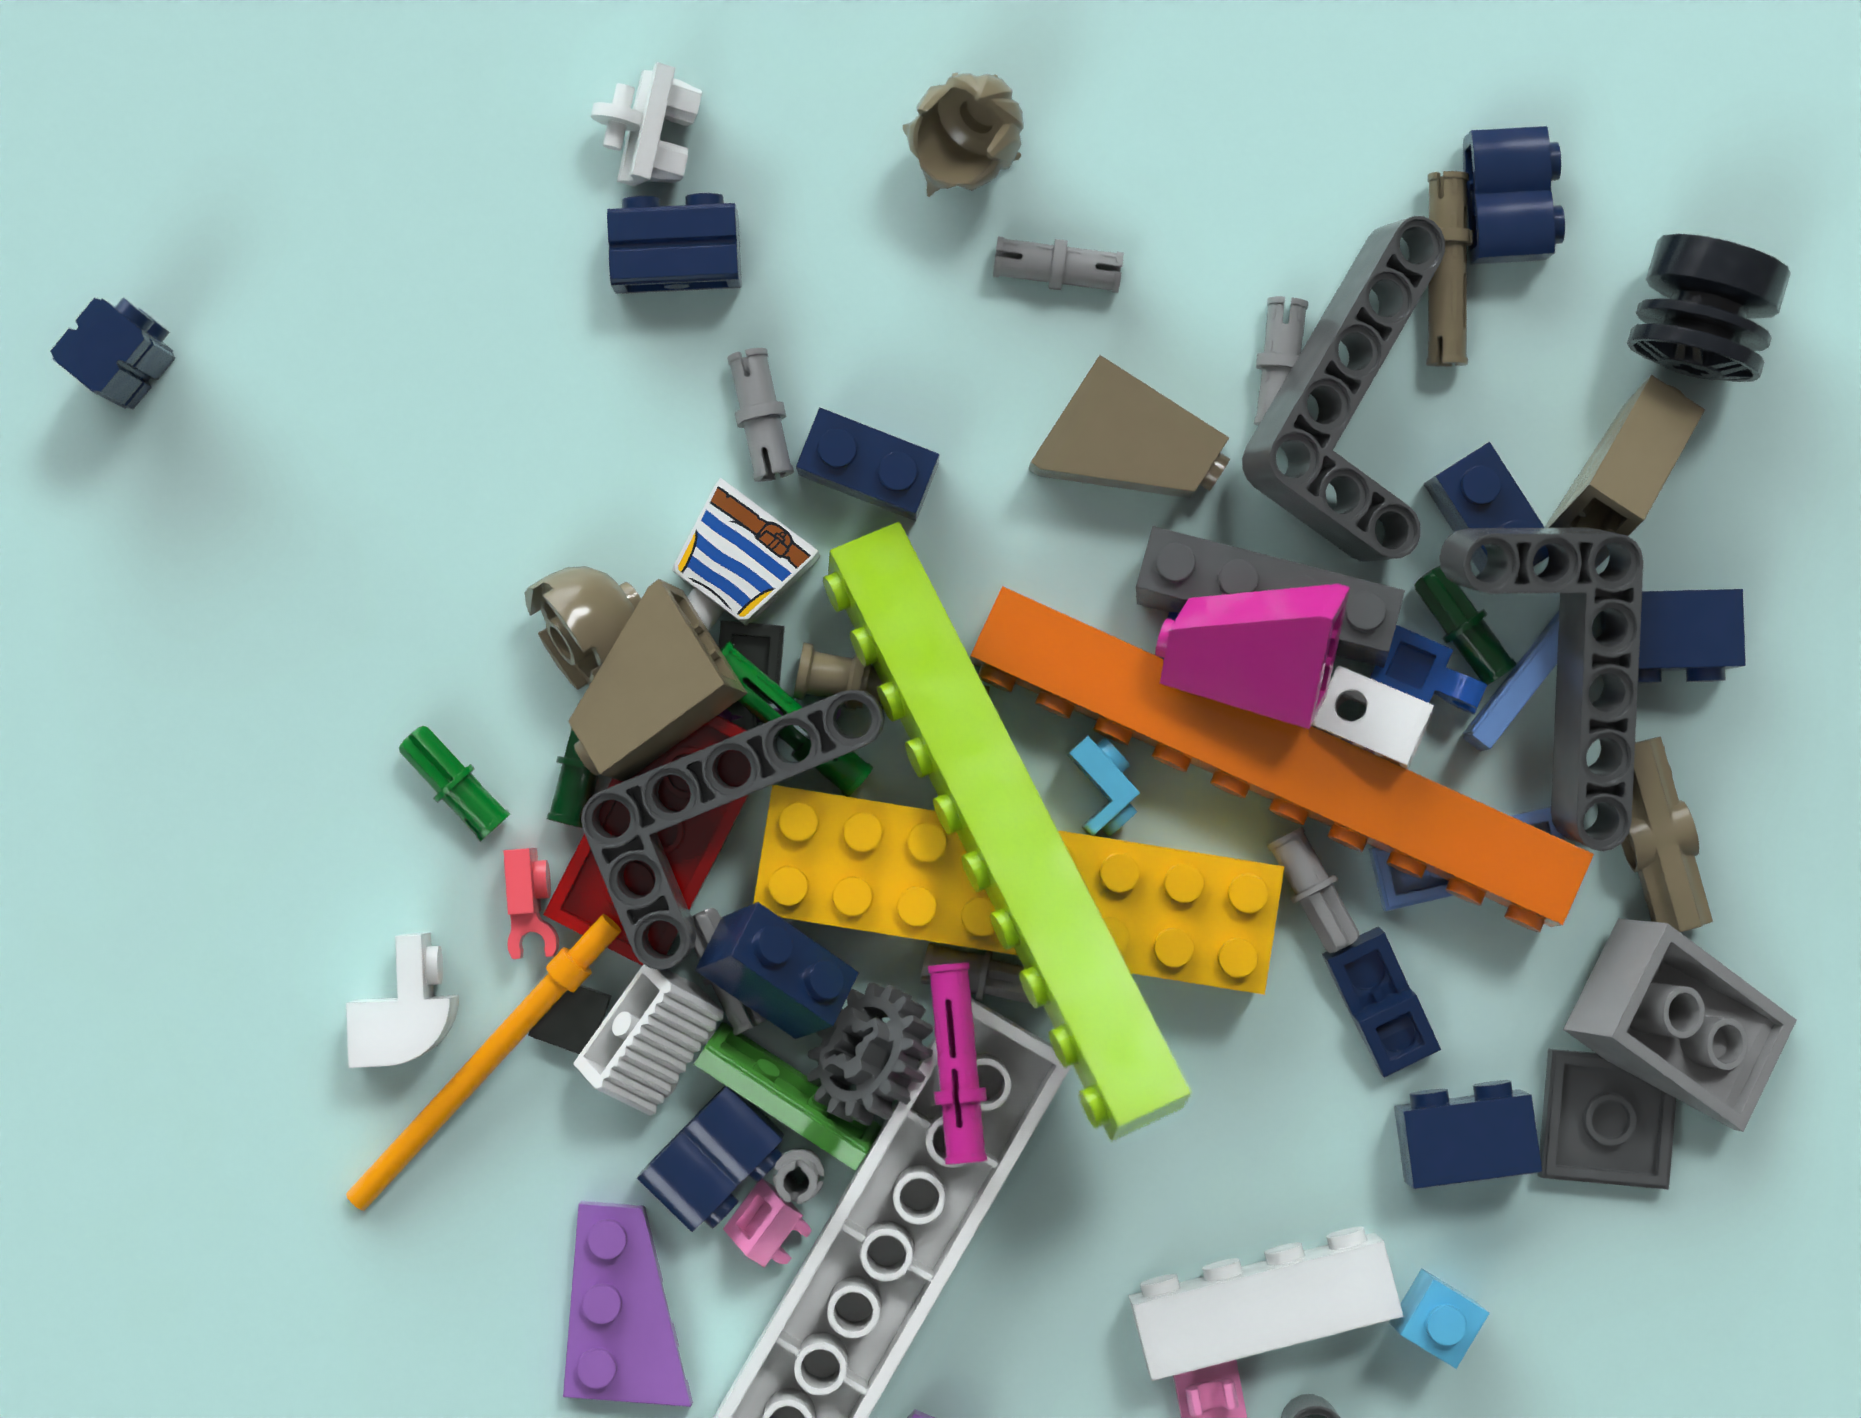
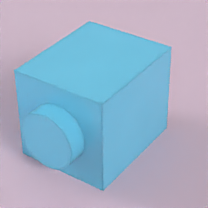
M1421 1268L1400 1303L1403 1317L1390 1320L1389 1323L1401 1336L1457 1369L1490 1313L1472 1298Z

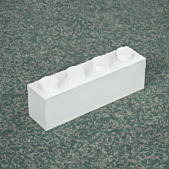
M1352 1227L1328 1234L1326 1236L1328 1244L1303 1251L1302 1243H1289L1266 1250L1264 1252L1265 1261L1241 1266L1238 1258L1226 1259L1202 1267L1204 1276L1179 1282L1176 1274H1170L1140 1283L1142 1292L1128 1296L1151 1380L1154 1381L1403 1317L1384 1240L1375 1232L1365 1234L1364 1227Z

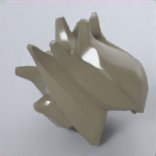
M953 73L948 78L946 84L930 86L916 106L918 116L912 122L903 125V132L907 136L910 151L919 159L920 167L927 181L928 197L939 189H949L955 186L973 191L997 177L1000 170L1010 168L1013 161L1020 159L1021 153L1018 151L1022 145L1020 132L1024 128L1023 111L1020 109L1019 103L1012 99L1013 91L1001 78H998L996 74L975 76L971 73Z

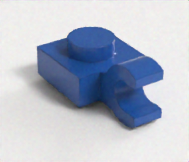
M1398 625L1395 627L1384 668L1375 666L1370 676V679L1427 703L1431 702L1435 694L1449 704L1471 714H1475L1487 687V684L1473 677L1447 668L1454 649Z

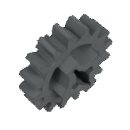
M874 982L868 984L865 995L855 989H851L847 997L848 1006L841 1009L834 1026L816 1032L823 1040L820 1047H816L808 1052V1057L817 1061L818 1067L811 1071L807 1079L808 1082L819 1087L814 1095V1099L816 1102L827 1106V1112L850 1123L855 1120L867 1126L871 1125L874 1115H878L886 1120L891 1118L893 1101L898 1100L906 1105L911 1101L907 1087L911 1081H924L926 1076L917 1068L921 1060H926L932 1057L933 1054L932 1049L922 1045V1040L933 1032V1027L921 1020L926 1009L921 1004L911 1000L912 996L889 984L886 988H883ZM889 1017L890 1021L885 1023L882 1018ZM855 1084L857 1090L851 1091L849 1086Z

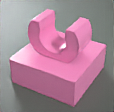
M763 1178L754 1186L723 1228L745 1256L764 1268L771 1258L779 1264L789 1263L791 1257L781 1245L792 1230L798 1231L805 1237H808L811 1233V1228L802 1219V1213L791 1202L784 1201L778 1195L775 1186Z
M1237 1360L1173 1376L1181 1418H1247Z

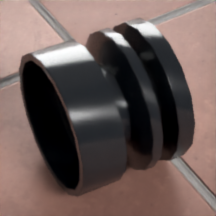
M1663 235L1657 240L1646 281L1651 288L1670 299H1646L1638 304L1636 314L1646 324H1637L1631 328L1627 345L1633 352L1643 358L1680 374L1708 380L1753 382L1760 378L1765 363L1762 356L1754 351L1767 349L1770 346L1772 337L1768 330L1747 318H1772L1779 314L1790 278V270L1787 265L1773 256L1731 241L1702 235Z

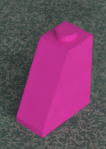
M1330 584L1189 598L1176 620L1167 618L1160 630L1155 650L1156 656L1164 658L1160 684L1310 729L1327 696L1350 587Z

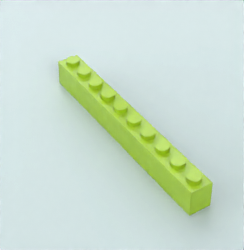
M900 521L831 549L829 552L828 575L822 578L828 599L836 612L846 610L855 628L850 631V639L855 653L864 667L873 664L882 682V685L877 686L882 707L891 722L901 720L910 738L909 741L905 742L909 761L919 778L929 776L938 794V797L933 798L937 817L948 835L957 832L967 854L962 855L961 860L968 880L975 891L979 892L985 889L995 909V912L990 914V919L996 936L1004 949L1008 950L1014 947L1025 969L1019 972L1024 992L1035 1009L1041 1006L1044 1007L1054 1027L1053 1030L1049 1031V1039L1053 1050L1064 1068L1073 1065L1084 1087L1078 1094L1088 1120L1094 1128L1103 1126L1112 1142L1183 1109L1191 1095V1091Z

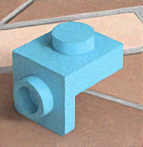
M1087 736L1066 755L1109 802L1081 827L1088 835L1093 836L1102 829L1110 837L1137 813V810L1130 802L1140 792L1123 774L1130 767V764L1114 745L1105 737L1096 745Z

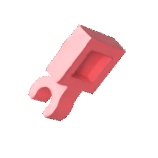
M537 848L503 850L508 915H511V932L507 944L509 954L512 959L523 958V939L529 932H535L544 939L545 956H555L559 949L558 934L551 924L541 918L539 913L541 911V899L550 898L551 895L548 860H538Z

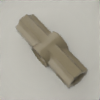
M1661 736L1635 742L1632 821L1629 833L1621 843L1625 857L1631 869L1639 874L1651 922L1668 923L1679 932L1702 927L1713 922L1695 859V856L1699 854V839L1693 817L1685 802L1678 799L1671 767L1667 760Z

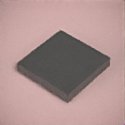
M1548 1049L1539 1149L1542 1172H1538L1537 1176L1549 1179L1669 1190L1676 1098L1613 1065L1597 1053Z

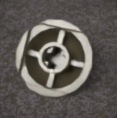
M587 566L567 567L549 574L529 586L524 592L529 615L531 616L541 610L546 622V628L538 633L543 645L557 667L577 690L587 684H591L641 600L637 591L628 582L618 585L607 573Z

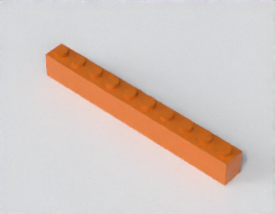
M1003 586L970 655L972 664L980 668L978 672L980 679L996 688L1012 692L1014 685L1017 684L1037 693L1038 696L1035 704L1053 714L1070 719L1074 710L1096 720L1093 730L1108 739L1128 745L1131 737H1134L1155 747L1151 756L1161 763L1183 772H1187L1191 763L1213 773L1210 784L1227 793L1245 799L1250 790L1272 800L1268 810L1284 819L1300 825L1305 824L1307 817L1331 827L1327 837L1346 847L1363 852L1367 843L1390 853L1386 862L1389 866L1422 879L1425 870L1449 881L1445 890L1450 894L1480 906L1484 897L1508 907L1504 915L1506 919L1535 932H1541L1544 924L1550 927L1564 924L1594 856L1593 853L1313 726L1307 729L1160 684L1164 659Z

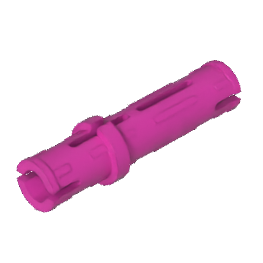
M969 963L928 966L931 980L935 1024L934 1033L940 1080V1091L934 1092L935 1105H942L946 1147L945 1164L987 1161L980 1102L987 1101L986 1087L979 1088L974 1037L975 1028L968 971L970 970Z

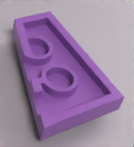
M581 1201L578 1205L563 1397L692 1406L693 1400L678 1349L679 1343L662 1284L663 1278L645 1206Z

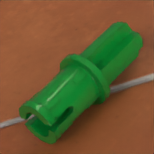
M421 726L417 728L400 744L399 751L403 757L438 793L433 799L437 803L443 799L477 836L476 838L480 842L510 815L509 811L505 810L474 777L472 772L475 768L472 764L465 768L428 727Z

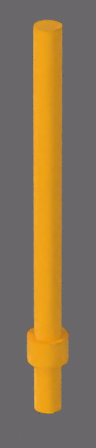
M602 914L571 949L563 947L546 965L548 974L346 1193L348 1200L355 1207L365 1211L567 990L575 992L592 974L589 966L621 932L620 927L612 919Z

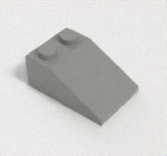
M1618 918L1563 1030L1613 1065L1733 1130L1744 1132L1797 1019L1668 923Z

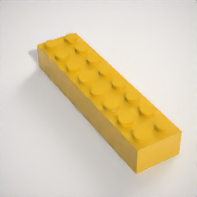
M772 785L753 904L759 902L781 918L1017 955L1014 947L1006 950L998 940L990 919V914L995 912V909L985 889L979 892L975 891L963 868L961 856L967 854L957 832L950 835L945 832L934 810ZM1058 830L1131 974L1265 995L1285 866Z

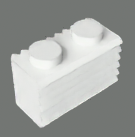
M643 964L573 1064L596 1090L648 1115L656 1114L657 1105L662 1104L664 1098L668 1097L676 1088L679 1074L686 1072V1063L692 1062L694 1053L701 1051V1046L705 1045L713 1036L716 1029V1021L723 1019L724 1011L695 983L688 981L684 977L682 978L669 969L659 970L649 968Z

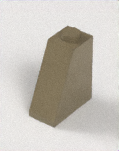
M1099 355L1033 457L1028 470L1041 477L1190 498L1199 485L1210 491L1226 468L1230 458L1220 452L1229 440V437Z
M1651 375L1623 405L1547 522L1545 528H1594L1629 536L1645 520L1705 409L1685 397L1677 388L1667 385ZM1606 545L1596 555L1595 569L1609 556V550Z
M661 579L656 580L647 588L568 720L579 739L574 744L575 751L587 769L595 775L600 774L623 782L629 780L747 694L682 589Z

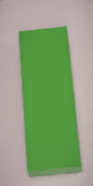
M722 1022L693 1065L856 1171L881 1129L880 1124L874 1120L871 1125L867 1126L855 1120L850 1123L827 1112L828 1107L816 1102L814 1099V1095L819 1087L808 1082L806 1075L742 1033L735 1036L732 1031L733 1028L727 1023L724 1024Z

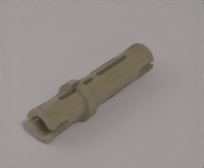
M1443 171V176H1440L1439 172H1433L1427 176V181L1429 182V219L1433 220L1442 231L1445 239V253L1428 284V358H1426V365L1452 367V363H1455V366L1468 365L1467 246L1474 244V231L1467 229L1469 173Z

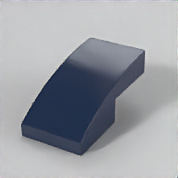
M1379 926L1359 935V938L1354 943L1337 952L1329 953L1327 951L1322 953L1342 999L1384 1078L1441 1050L1419 999L1409 987L1386 934Z

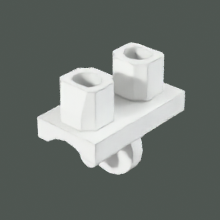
M657 62L654 64L653 70L642 71L633 109L631 104L635 88L619 83L616 84L612 103L597 102L593 104L590 118L607 126L603 142L604 147L620 151L625 131H628L617 182L635 187L648 180L665 183H676L682 180L688 159V148L659 139L664 120L685 126H690L694 123L698 114L702 91L681 80L674 79L676 67Z

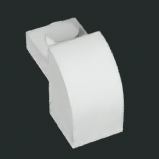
M409 933L395 936L398 998L359 999L346 1003L349 1068L394 1066L406 1063L431 1051L450 1031L457 1015L459 995L434 996L433 985L442 984L443 957L441 947L431 945V933Z

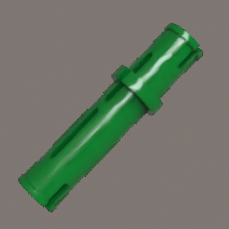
M730 641L721 648V652L747 692L738 702L762 723L765 724L782 716L743 683V678L782 711L783 716L803 708L775 681L771 680L750 660L736 650ZM788 725L781 731L779 737L794 749L791 756L798 762L804 760L810 753L811 741L793 725ZM800 727V728H801L803 731H805L806 734L809 736V734L807 733V731H806L805 729H803L802 727ZM852 751L814 768L842 791V794L849 797L865 781L874 767Z

